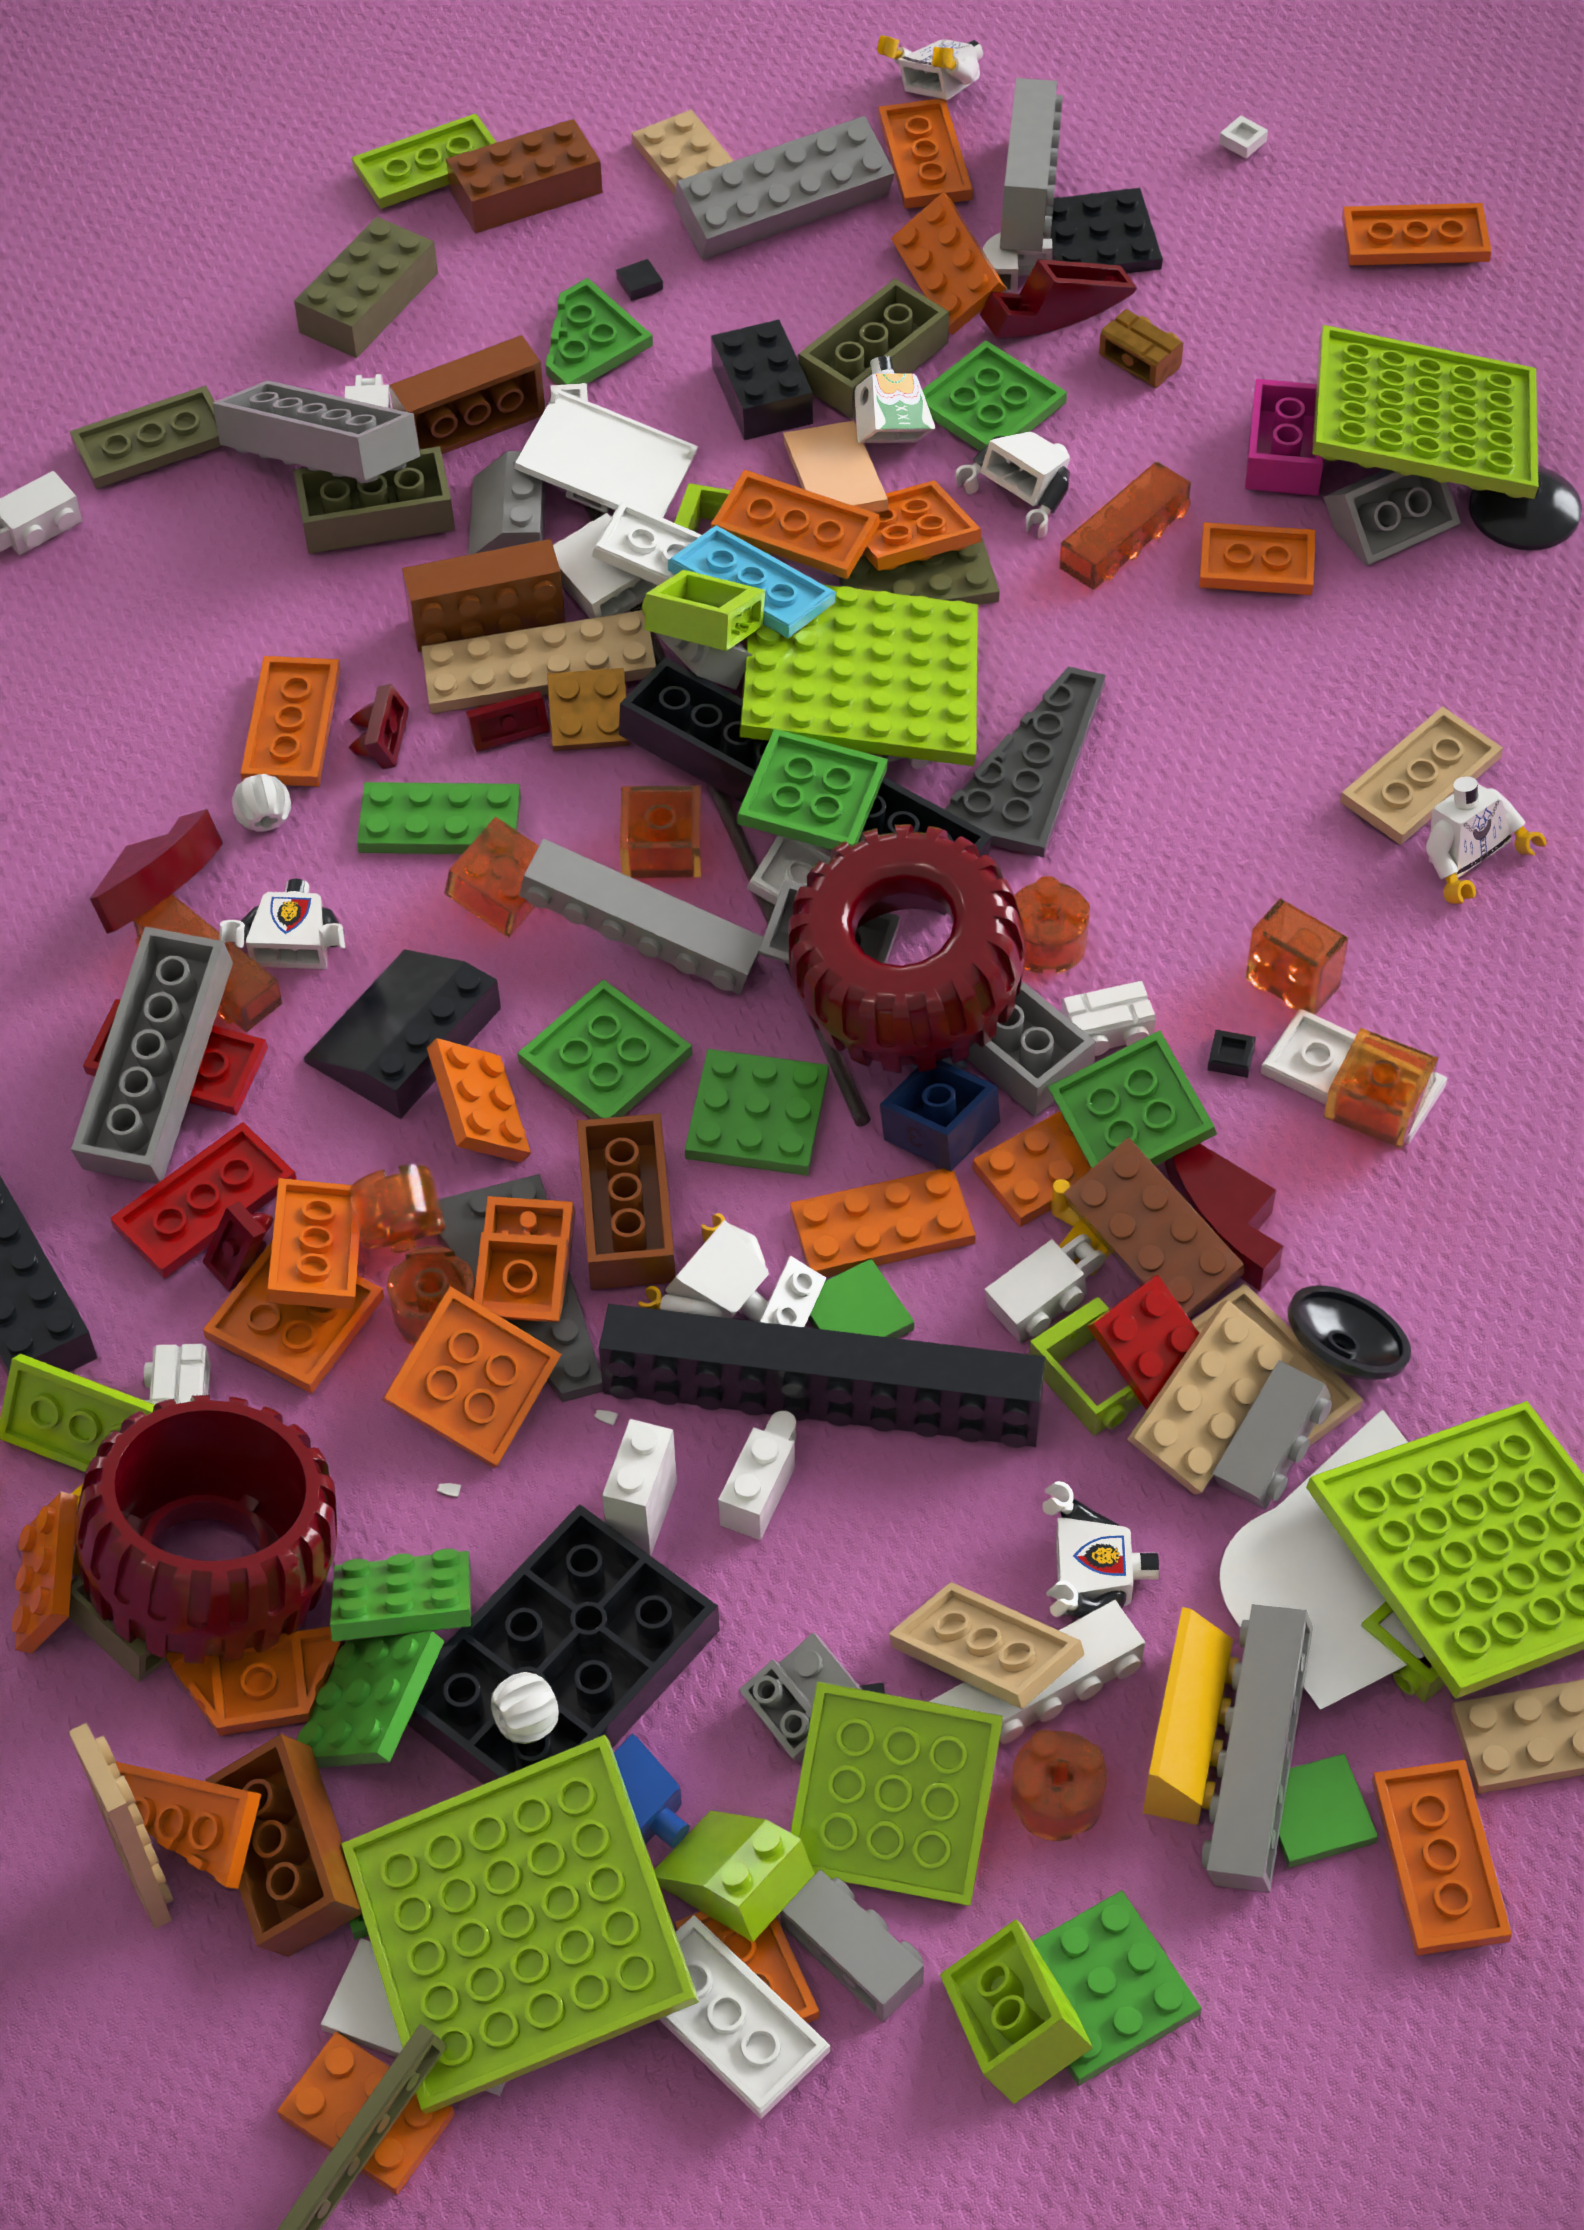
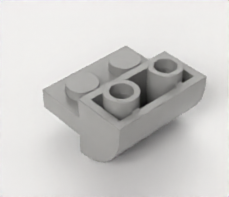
M815 1633L808 1636L779 1663L772 1659L739 1689L792 1759L796 1761H803L817 1682L861 1689L827 1645Z

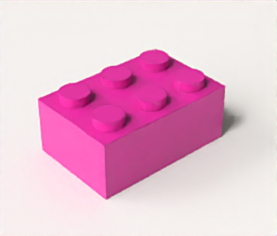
M1256 379L1245 489L1319 495L1323 458L1312 454L1317 384Z

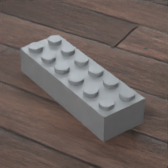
M1016 78L1004 184L1000 249L1042 252L1043 238H1050L1063 101V95H1056L1057 81Z
M865 116L678 180L673 204L701 260H705L889 194L895 172Z
M269 380L212 403L220 445L235 448L240 453L251 452L259 454L260 458H275L283 460L284 464H299L307 466L308 470H323L331 472L336 477L347 476L355 478L360 483L373 482L379 478V474L386 471L403 469L406 467L407 462L420 457L413 413Z
M150 927L144 928L71 1147V1151L82 1169L154 1184L164 1179L233 965V961L223 941Z

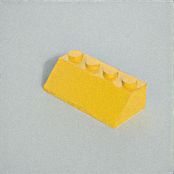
M1182 1607L1148 1775L1143 1814L1198 1825L1201 1808L1210 1810V1803L1214 1794L1216 1782L1207 1781L1209 1766L1217 1768L1219 1753L1223 1747L1224 1740L1215 1739L1217 1725L1225 1726L1226 1711L1231 1704V1699L1223 1697L1225 1683L1232 1685L1234 1665L1236 1662H1239V1658L1230 1656L1233 1639L1190 1608Z

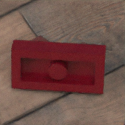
M392 684L378 686L374 702L364 706L350 718L353 724L368 729L351 743L349 749L358 756L373 757L381 769L396 767L409 712L408 705Z
M540 691L486 706L479 705L476 709L465 711L472 744L476 752L550 731L544 699Z
M240 1202L226 1208L202 1261L228 1291L235 1289L248 1272L252 1262L265 1249L267 1243L263 1241V1238L273 1222V1218L268 1214H250Z

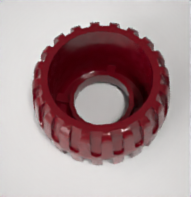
M911 824L895 825L894 833L878 835L877 828L861 833L860 842L850 846L844 841L830 851V861L827 864L818 861L807 874V886L800 887L794 897L792 916L789 919L788 926L789 970L793 985L814 1028L821 1031L824 1040L839 1052L847 1048L850 1058L859 1064L869 1067L874 1060L881 1062L884 1071L902 1073V1065H918L919 1072L935 1070L937 1061L949 1057L953 1064L969 1056V1047L977 1043L983 1047L996 1035L997 1022L1005 1024L1015 1007V998L1020 993L1022 987L1026 939L1024 925L1013 890L1009 882L1003 878L997 863L987 854L980 856L977 846L961 836L954 842L949 840L947 831L929 826L926 833L914 832ZM928 909L946 913L952 918L953 926L948 940L937 953L922 962L902 966L881 963L865 954L855 941L856 929L880 915L893 911Z
M192 1395L190 1402L176 1404L174 1399H169L156 1403L153 1407V1412L148 1415L141 1411L134 1413L123 1421L120 1432L111 1431L97 1449L96 1457L90 1461L86 1469L75 1517V1539L84 1589L88 1594H91L92 1606L104 1621L107 1619L110 1621L114 1620L115 1632L129 1643H132L136 1638L146 1642L147 1652L158 1657L166 1658L168 1651L184 1654L185 1663L203 1664L205 1656L221 1655L224 1663L242 1659L244 1650L252 1647L258 1653L272 1648L278 1643L281 1632L291 1635L303 1624L308 1611H312L320 1600L335 1555L337 1544L336 1493L334 1481L329 1476V1466L319 1448H311L310 1437L297 1424L287 1427L283 1424V1417L279 1412L266 1406L261 1411L248 1407V1400L229 1397V1402L210 1400V1395ZM213 1520L235 1527L250 1539L257 1552L236 1559L204 1561L171 1554L154 1546L156 1539L173 1526L188 1521Z

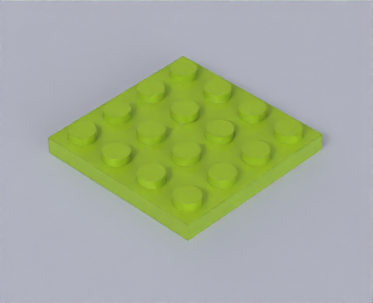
M817 1682L790 1832L802 1839L814 1873L816 1874L821 1869L832 1880L837 1877L843 1882L971 1906L1003 1716Z

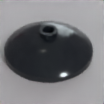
M1538 465L1539 487L1535 499L1525 497L1513 498L1501 492L1472 489L1469 511L1476 527L1494 542L1513 549L1542 550L1564 542L1575 532L1580 522L1582 504L1576 489L1569 481L1558 473Z
M1317 1285L1302 1288L1295 1293L1289 1303L1287 1311L1288 1320L1296 1338L1315 1359L1331 1370L1359 1379L1380 1380L1397 1376L1407 1366L1411 1357V1346L1406 1334L1390 1315L1369 1300L1347 1290Z

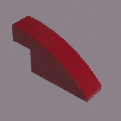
M1038 259L1020 294L991 292L980 316L995 337L1038 335L1058 330L1095 316L1134 294L1137 287L1120 265Z
M208 809L179 817L166 835L127 845L90 898L107 934L120 929L165 900L197 874L216 854L223 842Z
M1201 1143L1165 1160L1170 1183L1244 1264V1274L1240 1278L1258 1291H1261L1279 1270L1283 1245L1258 1231L1273 1212L1276 1189Z

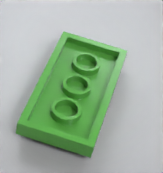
M364 782L357 839L358 852L516 855L521 799L520 784Z

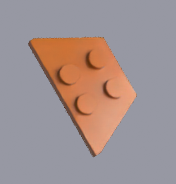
M327 1626L296 1631L291 1635L286 1633L280 1634L278 1643L272 1648L261 1653L256 1652L253 1647L246 1649L242 1659L223 1663L222 1656L215 1655L205 1656L203 1664L185 1663L184 1654L168 1652L167 1660L170 1668L219 1736L308 1722L316 1706L317 1694L328 1680L334 1665L335 1656L341 1648L343 1641L332 1642L331 1628Z

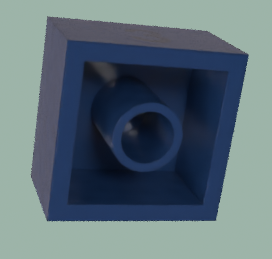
M942 1060L936 1062L935 1070L919 1072L917 1067L880 1103L885 1141L950 1172L1000 1123L997 1085Z

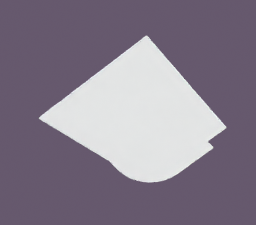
M1382 1410L1311 1476L1408 1443V1441L1385 1411ZM1308 1477L1276 1508L1251 1520L1236 1533L1227 1546L1222 1558L1220 1587L1225 1604L1240 1628L1243 1620H1249L1252 1604L1307 1610L1313 1631L1303 1687L1321 1710L1407 1666V1664L1361 1627L1362 1622L1386 1600L1306 1489L1310 1478ZM1394 1612L1380 1623L1386 1631L1415 1657L1420 1659L1425 1656Z

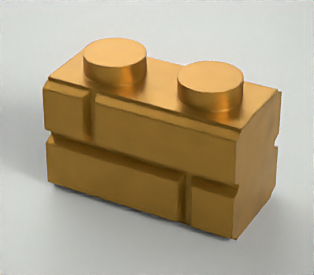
M1125 309L1115 318V321L1112 320L1102 328L1099 354L1154 388H1157L1167 379V376L1170 377L1180 368L1184 343L1174 333H1166L1154 326L1145 316H1138Z

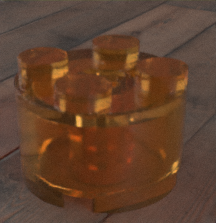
M1043 876L1014 895L1025 930L1026 950L1024 968L1035 973H1043V969H1056V973L1065 972L1076 966L1085 955L1088 941L1090 905L1082 894L1073 887L1059 882L1052 876Z
M422 1165L398 1166L400 1174L386 1176L385 1170L382 1169L362 1177L351 1186V1204L363 1248L373 1249L390 1246L393 1253L406 1252L416 1247V1240L425 1236L439 1234L446 1229L435 1182L428 1167Z
M426 1246L412 1250L405 1255L406 1259L397 1267L395 1265L389 1273L387 1289L393 1320L397 1329L403 1335V1339L411 1345L415 1344L444 1293L450 1286L474 1300L475 1281L471 1266L466 1260L464 1262L455 1256L454 1251L446 1247Z
M1050 1730L1036 1732L1023 1745L1013 1764L1011 1802L1013 1809H1015L1021 1819V1823L1029 1832L1043 1839L1064 1841L1072 1839V1835L1084 1830L1085 1832L1096 1824L1103 1810L1107 1782V1770L1101 1749L1075 1733Z

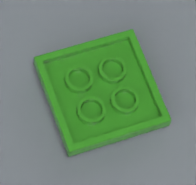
M987 340L922 389L932 419L979 451L994 437L1011 436L1032 431L1067 401L1066 391Z
M774 728L738 812L737 824L830 850L844 841L852 846L859 841L887 771L888 759Z
M604 979L517 1053L518 1062L591 1119L624 1116L693 1055L690 1043Z
M1160 1030L1048 1086L1051 1096L1091 1169L1128 1137L1154 1165H1157L1217 1135L1214 1124Z
M707 1049L685 1145V1159L808 1176L829 1078V1065Z
M441 1549L432 1555L413 1557L410 1554H396L387 1560L371 1562L365 1559H351L342 1565L334 1566L330 1619L332 1642L471 1626V1566L469 1551L458 1552L455 1549Z
M433 1631L345 1642L335 1656V1665L326 1684L317 1694L313 1713L297 1738V1741L312 1747L318 1768L389 1763L444 1644L442 1638Z
M1123 1890L1032 1941L1076 2011L1093 2046L1092 2049L1066 2067L1078 2086L1201 2014L1202 2007Z

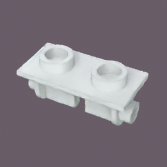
M790 1256L759 1322L804 1327L826 1277Z

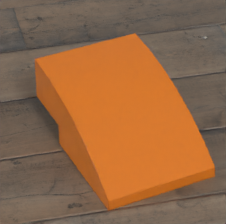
M487 1196L484 1232H481L474 1292L475 1302L503 1319L559 1323L568 1278L576 1211L573 1202Z

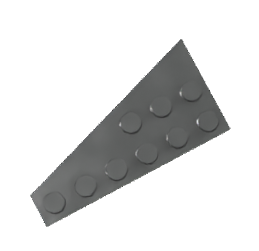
M1068 666L1043 694L1040 704L1032 712L1028 711L1020 720V726L1012 735L1008 734L974 771V777L963 790L958 789L945 810L992 835V846L1044 858L1102 695L1106 675Z
M540 1174L417 1204L418 1214L426 1224L429 1223L438 1235L440 1243L458 1261L463 1273L474 1287L476 1283L481 1232H484L487 1196L547 1200ZM568 1271L559 1323L505 1319L562 1354L546 1381L562 1402L603 1392L602 1376L572 1278Z

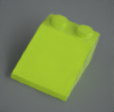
M712 1810L702 1818L654 1869L661 1888L752 1942L815 1875L802 1839L767 1819Z
M1017 1919L940 1974L983 2075L1014 2104L1093 2048L1076 2011L1024 1927Z

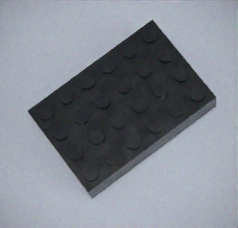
M579 1504L471 1617V1626L462 1627L441 1648L407 1725L482 1784L489 1783L603 1735H606L613 1748L720 1631L718 1605ZM523 1672L537 1674L549 1684L557 1700L559 1711L558 1721L553 1730L540 1740L527 1744L515 1743L507 1739L499 1730L491 1710L492 1693L498 1684L511 1675Z

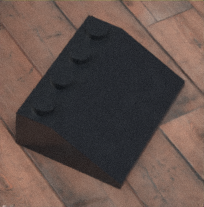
M404 949L303 1057L304 1062L402 1119L436 1081L427 1047L436 1038L468 1046L501 1009L497 979L465 961Z

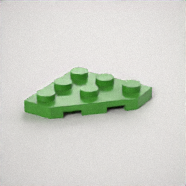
M586 278L559 293L558 311L551 334V347L545 364L546 375L557 385L589 383L652 347L653 335L589 278Z

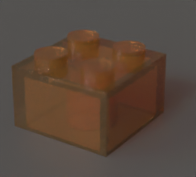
M701 785L621 786L620 859L622 874L631 878L701 877Z
M495 816L449 869L444 894L510 938L535 908L527 899L520 897L519 893L524 874L539 845Z
M1280 898L1252 929L1245 978L1251 981L1257 988L1268 991L1282 999L1295 1010L1303 1009L1316 1015L1340 987L1349 938Z
M1360 1027L1329 1088L1323 1118L1402 1148L1433 1086L1439 1058Z

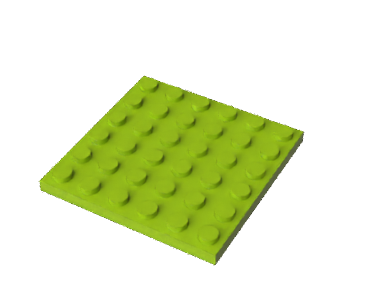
M1323 325L1319 337L1312 454L1331 461L1343 460L1357 463L1365 468L1378 467L1395 471L1400 475L1427 477L1439 483L1452 482L1469 486L1474 490L1501 492L1513 498L1525 497L1535 499L1539 487L1536 368Z
M824 585L836 592L835 603L791 637L786 638L765 625L747 637L746 649L752 656L746 658L740 737L769 741L775 728L864 753L974 766L977 741L978 604L933 599L925 596L894 594L887 591L878 592L855 589L849 586Z
M1528 1401L1309 1478L1306 1489L1455 1699L1584 1650V1474Z
M606 1735L341 1843L402 2048H404L420 2024L432 2031L446 2044L445 2051L416 2091L421 2111L425 2114L447 2107L699 2003L617 1761Z

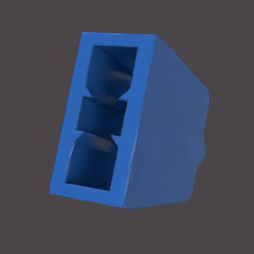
M631 1734L614 1752V1756L644 1843L646 1845L654 1835H657L670 1847L674 1848L685 1838L690 1828L689 1824L675 1814L682 1804L681 1789L644 1744L634 1734Z

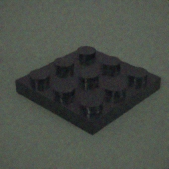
M1140 188L1054 198L1051 236L1046 238L1052 239V260L1120 265L1127 274L1162 269L1163 258Z

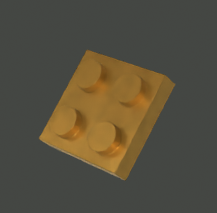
M624 668L547 673L553 751L630 746V741L619 735L620 703L626 698Z

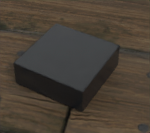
M649 259L616 270L617 280L631 301L663 290V280Z
M1215 1030L1207 1070L1248 1078L1256 1037Z

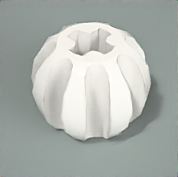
M258 774L245 778L243 782L237 785L232 796V807L238 822L248 830L264 832L273 830L286 821L291 810V799L286 786L279 779L267 774Z
M523 1672L511 1675L498 1684L492 1693L491 1710L494 1720L501 1733L512 1742L521 1744L536 1742L550 1733L557 1724L559 1712L557 1700L549 1684L537 1674Z

